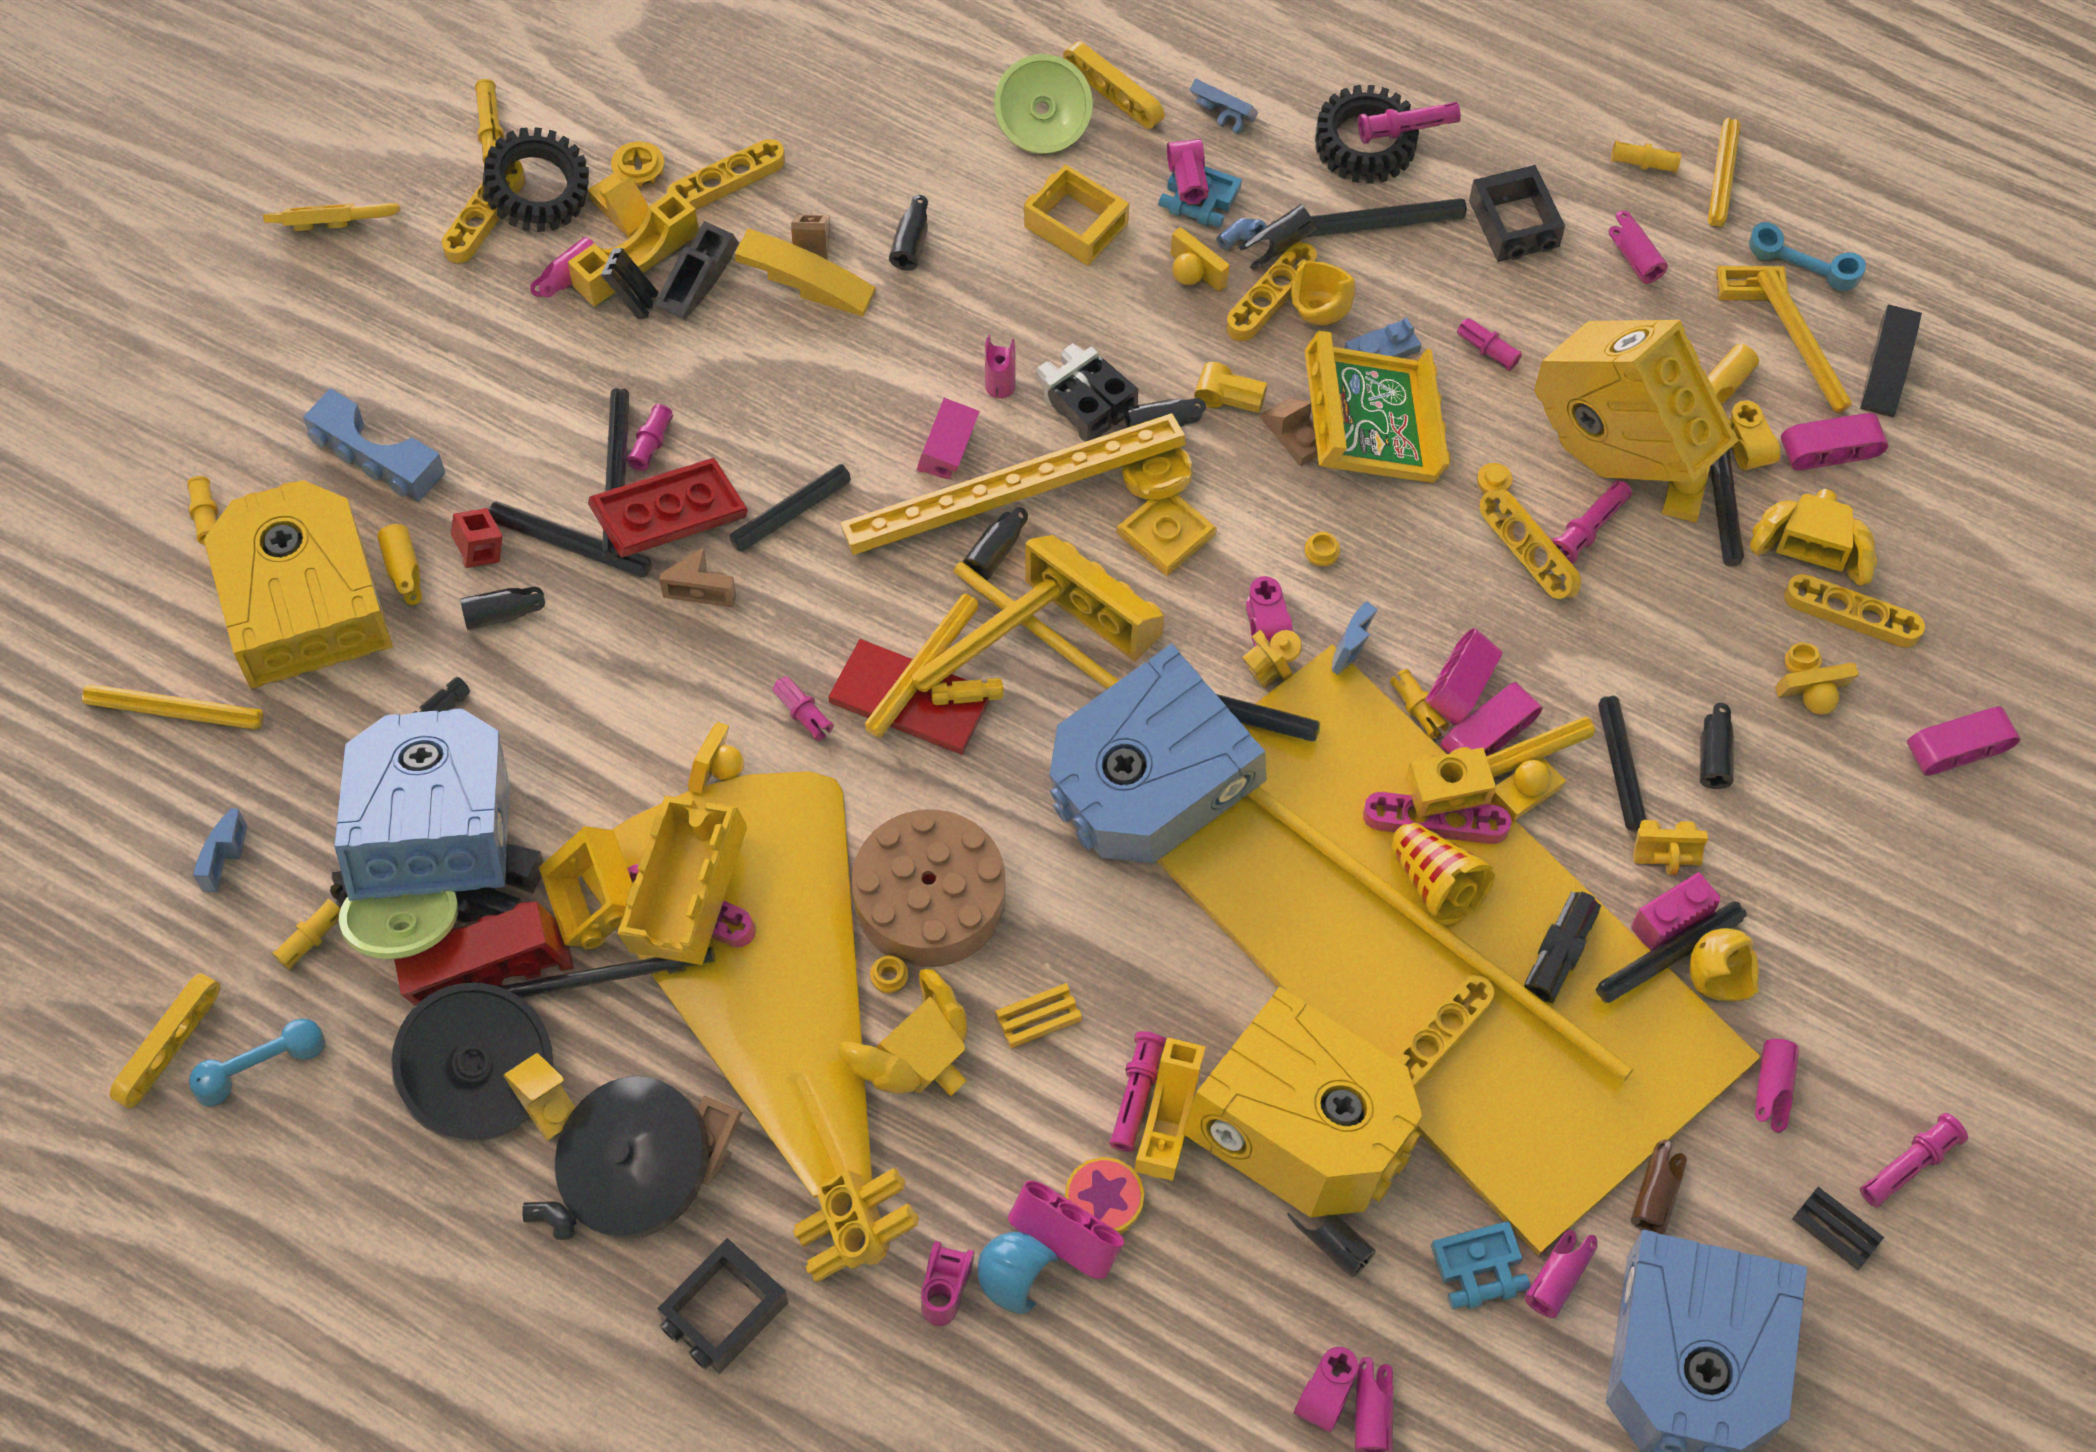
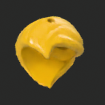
M1303 262L1297 269L1292 283L1291 297L1293 305L1298 311L1299 316L1312 325L1325 326L1336 323L1343 319L1352 308L1356 288L1355 279L1342 268L1328 263Z
M1729 928L1712 930L1703 935L1693 948L1689 964L1691 981L1696 990L1704 997L1717 1001H1744L1754 997L1755 994H1759L1758 959L1756 952L1753 950L1754 943L1752 938L1743 931Z

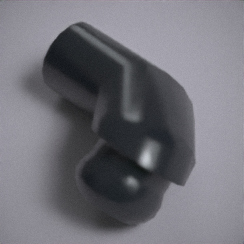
M556 1201L523 1203V1222H548L550 1226L554 1227L553 1236L557 1240H569L574 1237V1225L577 1224L576 1218L561 1203Z

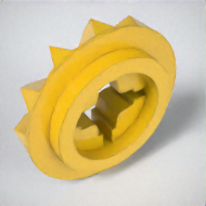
M643 141L630 142L618 148L612 156V171L621 180L631 177L635 183L642 187L644 182L654 183L656 176L663 175L664 156L660 149L651 143ZM636 158H639L642 164V169L635 170Z

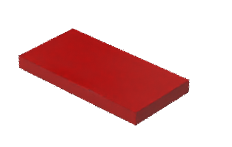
M715 457L589 496L588 500L590 509L621 558L745 518L748 512L746 505Z
M859 639L828 696L829 703L869 718L913 659ZM950 674L939 683L946 682L947 686H951L952 682L967 680ZM917 689L890 727L963 755L990 700H988V697H983V701L955 704L953 700H949L948 704L935 705L932 701L931 689L927 692Z

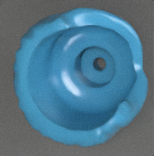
M1008 1232L992 1239L980 1253L977 1270L979 1284L985 1295L999 1307L1016 1314L1028 1313L1036 1305L1035 1302L1027 1299L1035 1278L1049 1262L1056 1263L1059 1257L1046 1245L1026 1233Z

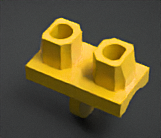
M1261 630L1254 634L1252 638L1257 646L1242 658L1248 665L1250 673L1261 686L1265 688L1277 677L1285 681L1293 674L1287 662L1297 659L1301 653L1302 642L1299 636L1293 631H1279L1271 638L1269 644Z
M1642 820L1637 832L1633 861L1638 864H1665L1667 875L1673 876L1677 875L1679 865L1702 866L1704 847L1708 841L1707 831L1698 830L1696 824L1691 821H1680L1678 824H1675V828L1672 830L1661 829V825L1656 820Z

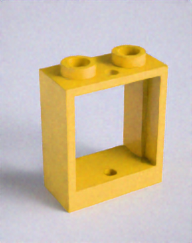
M1066 164L1056 174L1052 173L1045 181L1044 186L1036 194H1031L1023 207L1025 228L1087 266L1128 225L1129 202ZM1065 195L1070 196L1100 215L1082 235L1047 215Z
M584 826L539 866V870L564 944L567 946L583 947L584 949H593L602 945L605 938L620 927L632 881L614 830ZM594 865L607 903L590 916L578 878Z

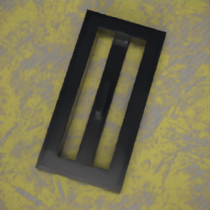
M623 248L612 249L601 276L637 319L648 318L649 312L646 308H652L654 302L651 298L657 297L658 290Z
M1820 1187L1814 1190L1792 1218L1793 1221L1858 1271L1885 1238ZM1810 1211L1828 1225L1829 1229L1838 1236L1845 1238L1862 1253L1860 1255L1808 1216L1807 1213Z

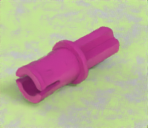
M1471 318L1464 319L1457 329L1459 336L1480 349V355L1485 356L1487 354L1506 367L1508 371H1511L1522 357V352L1500 339L1498 332L1491 333Z
M784 676L775 682L772 690L791 711V718L793 720L798 719L816 741L822 740L827 736L818 725L823 730L826 729L828 733L832 731L833 723L814 705V698L812 696L807 697L790 677Z

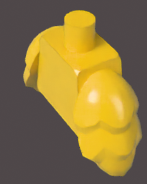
M1820 490L1816 496L1808 493L1803 494L1799 502L1785 500L1774 504L1764 512L1762 519L1752 529L1753 537L1750 542V551L1756 556L1765 555L1778 544L1776 553L1840 572L1845 567L1849 579L1859 586L1868 585L1872 582L1874 570L1877 567L1875 541L1872 532L1861 520L1853 518V509L1849 505L1837 502V495L1831 490Z
M923 969L919 973L923 1003L876 1047L844 1041L840 1043L838 1053L843 1061L852 1068L855 1075L872 1082L878 1090L892 1094H904L913 1091L921 1093L935 1080L951 1097L968 1081L952 1064L966 1050L964 1045L967 1035L966 1013L963 1006L957 1002L952 987L944 982L941 976L933 969Z

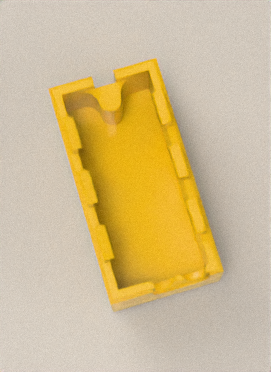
M664 796L659 814L656 813L650 831L649 843L647 848H644L637 869L639 872L635 883H632L625 903L626 909L617 932L630 953L698 965L703 964L747 830V825L737 807L708 802L705 807L706 810H699L692 799Z

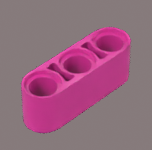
M1863 413L1797 424L1787 428L1780 438L1790 465L1794 470H1807L1872 459L1886 452L1889 446L1879 419L1874 413Z
M1470 629L1454 647L1429 691L1425 702L1452 725L1459 724L1467 717L1476 704L1503 654L1502 650L1478 629Z
M1513 682L1455 726L1444 737L1440 747L1447 754L1462 747H1469L1471 750L1483 747L1486 756H1489L1530 726L1541 714L1543 707L1517 682Z
M1997 706L1920 730L1907 740V745L1923 774L1930 776L2004 753L2015 747L2021 738L2004 708Z
M1029 1180L1024 1183L1007 1216L1010 1224L1017 1230L1033 1236L1050 1248L1058 1257L1084 1274L1096 1279L1107 1277L1124 1245L1123 1237L1116 1230L1050 1187L1037 1181Z

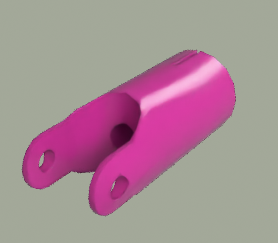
M1623 210L1618 211L1616 219L1622 228L1618 226L1610 227L1609 235L1642 283L1649 284L1658 280L1667 271V262L1631 214Z
M583 237L552 261L542 272L541 276L531 283V293L536 297H551L559 290L572 286L568 261L593 245L594 242L588 237ZM537 285L539 286L538 292L535 290Z
M988 335L985 341V389L990 396L997 398L998 388V398H1006L1013 394L1016 387L1014 339L1011 340L1010 348L995 346L991 343V335Z
M1769 1039L1764 1042L1756 1095L1755 1118L1760 1122H1764L1772 1114L1771 1128L1777 1133L1784 1131L1788 1126L1799 1056V1046L1785 1039Z
M1567 1230L1563 1234L1525 1295L1526 1303L1533 1310L1545 1317H1557L1597 1249L1598 1240L1595 1235H1588L1580 1248L1571 1252L1576 1243V1233L1573 1230Z
M1363 1357L1358 1363L1355 1452H1393V1369L1389 1364L1381 1365L1378 1368L1375 1381L1374 1363L1370 1357Z

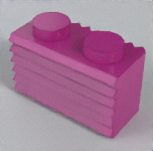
M1696 873L1638 909L1637 915L1633 919L1634 922L1631 925L1632 931L1652 951L1715 913L1720 903V896L1701 873Z

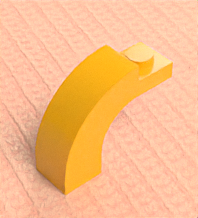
M1167 1037L1134 1172L1155 1178L1174 1180L1186 1137L1182 1133L1196 1094L1206 1046Z

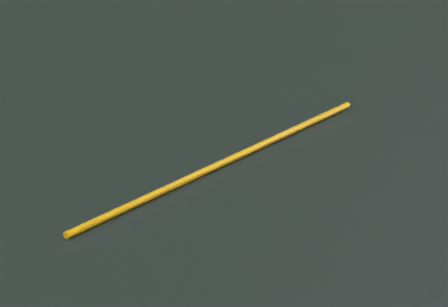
M962 561L955 566L953 570L955 575L1000 609L1004 610L1015 602ZM1032 615L1021 623V625L1104 688L1108 689L1119 681ZM1260 786L1247 795L1623 1082L1629 1077L1633 1071L1630 1066L1445 926L1438 923L1433 917Z

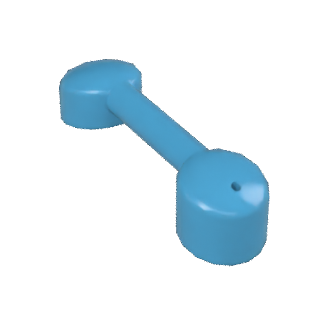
M1761 222L1752 230L1749 246L1752 253L1759 259L1767 261L1780 258L1825 276L1828 284L1836 290H1851L1861 282L1866 269V263L1856 253H1842L1836 256L1831 264L1784 246L1783 233L1775 224Z
M295 1019L287 1023L280 1037L223 1063L216 1059L200 1062L194 1067L189 1078L190 1089L194 1097L204 1106H215L222 1103L230 1094L232 1088L230 1076L285 1051L290 1056L301 1060L312 1059L318 1056L325 1045L321 1028L312 1020Z

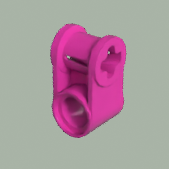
M1269 576L1256 578L1251 583L1249 597L1246 601L1251 637L1261 630L1270 644L1271 638L1279 631H1293L1292 621L1287 612L1279 582ZM1252 638L1253 645H1254V647H1255V646H1257V645H1256V643L1254 642V640H1253V638Z
M939 1241L934 1242L927 1264L926 1277L921 1289V1311L923 1317L929 1323L943 1326L949 1324L955 1318L964 1287L968 1283L972 1270L974 1250L968 1249L965 1253L942 1247V1243ZM938 1295L945 1296L950 1300L943 1307H935L929 1301Z
M1333 1347L1323 1355L1312 1379L1308 1381L1293 1414L1330 1433L1333 1431L1346 1404V1398L1354 1384L1358 1370V1360L1352 1351L1344 1347ZM1338 1363L1343 1364L1345 1369L1339 1377L1331 1374L1332 1369Z

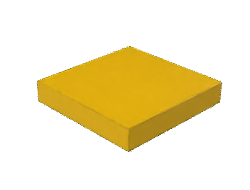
M1176 494L1160 500L1149 499L1117 526L1116 533L1165 576H1168L1212 539L1217 533V527Z

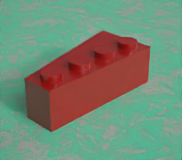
M537 901L517 904L513 910L499 915L484 916L477 923L464 928H453L441 941L428 950L414 956L394 959L400 993L414 1006L437 990L455 984L485 983L503 986L502 982L505 978L525 975L526 980L542 977L541 969L559 965L560 972L574 969L570 947L564 944L556 919Z

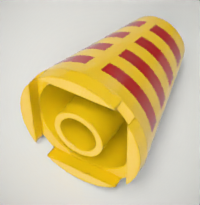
M1419 823L1405 824L1398 828L1393 835L1391 846L1393 853L1429 912L1438 923L1449 925L1466 917L1462 911L1469 905L1475 910L1491 890L1495 873L1491 870L1493 867L1485 860Z

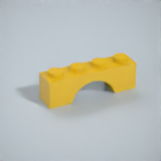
M673 189L647 208L642 224L624 243L609 249L600 248L594 243L569 260L568 266L573 287L595 307L615 293L601 276L612 249L623 248L644 273L696 237L699 231L696 209Z

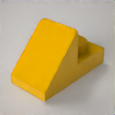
M612 173L587 190L589 199L628 238L638 230L649 206L631 177L622 181L615 173Z
M536 1053L503 1076L545 1140L548 1141L562 1131L575 1106L560 1085L565 1081L564 1078L545 1059Z

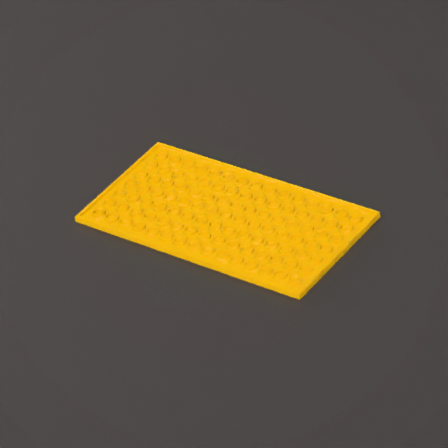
M1332 644L1255 703L1318 720L1320 722V732L1316 741L1311 742L1241 723L1265 750L1267 781L1261 784L1260 787L1433 917L1392 851L1391 846L1395 832L1380 831L1369 827L1363 819V809L1366 799L1376 792L1411 795L1406 781L1410 761H1414L1416 758L1426 754H1433L1436 757L1446 755V753L1353 663L1338 675L1332 671V661L1336 647ZM1247 795L1244 798L1241 797L1240 801L1156 861L1278 988L1279 986L1306 1002V1006L1309 1004L1391 1057L1397 1053L1464 979L1473 975L1485 977ZM1491 800V803L1488 804V805H1496V804ZM1378 805L1376 807L1377 816L1384 817V806ZM1397 807L1396 819L1400 820L1402 807ZM1415 808L1408 812V817L1413 822L1423 823L1428 820V816L1418 818ZM1450 813L1445 817L1446 822L1452 827L1458 828L1466 824L1464 817L1458 813ZM1474 816L1471 825L1472 829H1476L1477 827V816ZM1489 819L1490 829L1497 830L1496 820ZM1511 820L1507 837L1497 844L1447 839L1493 867L1491 870L1495 873V879L1488 895L1475 910L1469 905L1462 911L1466 915L1465 918L1456 923L1443 926L1524 986L1533 965L1539 957L1537 954L1551 924L1556 923L1571 891H1583L1593 897L1595 896L1516 820L1514 822ZM1596 897L1595 900L1602 906L1592 929L1586 937L1588 941L1574 970L1569 971L1554 1003H1545L1630 1066L1633 1071L1629 1077L1623 1082L1490 981L1494 988V998L1489 1009L1415 1089L1422 1113V1118L1416 1131L1421 1134L1504 1222H1510L1512 1230L1538 1257L1652 1156L1653 1150L1659 1141L1664 1139L1671 1140L1761 1058L1755 1050L1669 968L1651 977L1611 1003L1603 1002L1596 993V987L1599 982L1651 950ZM1479 989L1474 993L1470 991L1467 1002L1463 1006L1468 1010L1469 1005L1476 998H1482L1483 992ZM1447 1013L1441 1016V1023L1447 1029L1456 1030L1462 1026V1021L1456 1014ZM1420 1040L1416 1044L1417 1051L1423 1056H1434L1438 1052L1437 1046L1430 1040ZM1411 1059L1409 1065L1407 1066L1409 1073L1411 1068L1415 1065Z

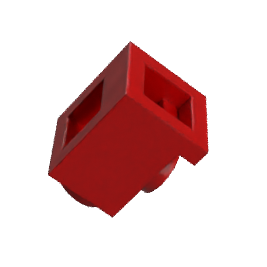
M488 508L454 513L451 536L463 557L464 567L470 568L498 563L500 561L503 536Z

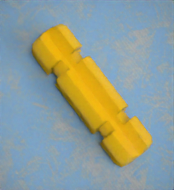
M988 678L987 682L982 683L981 679L952 682L951 686H947L946 682L938 683L931 688L932 701L935 705L948 704L949 700H953L955 704L983 701V697H988V700L1002 699L1004 696L1003 681L1001 678Z

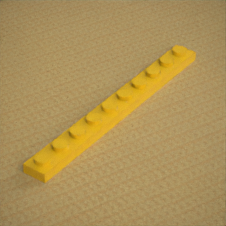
M1171 413L840 522L842 532L852 555L1185 446V435Z

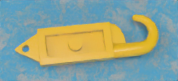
M354 203L293 207L286 208L282 212L263 214L264 223H283V226L293 225L294 231L314 229V224L327 223V228H341L348 226L347 221L382 218L397 214L401 207L398 203L355 206Z

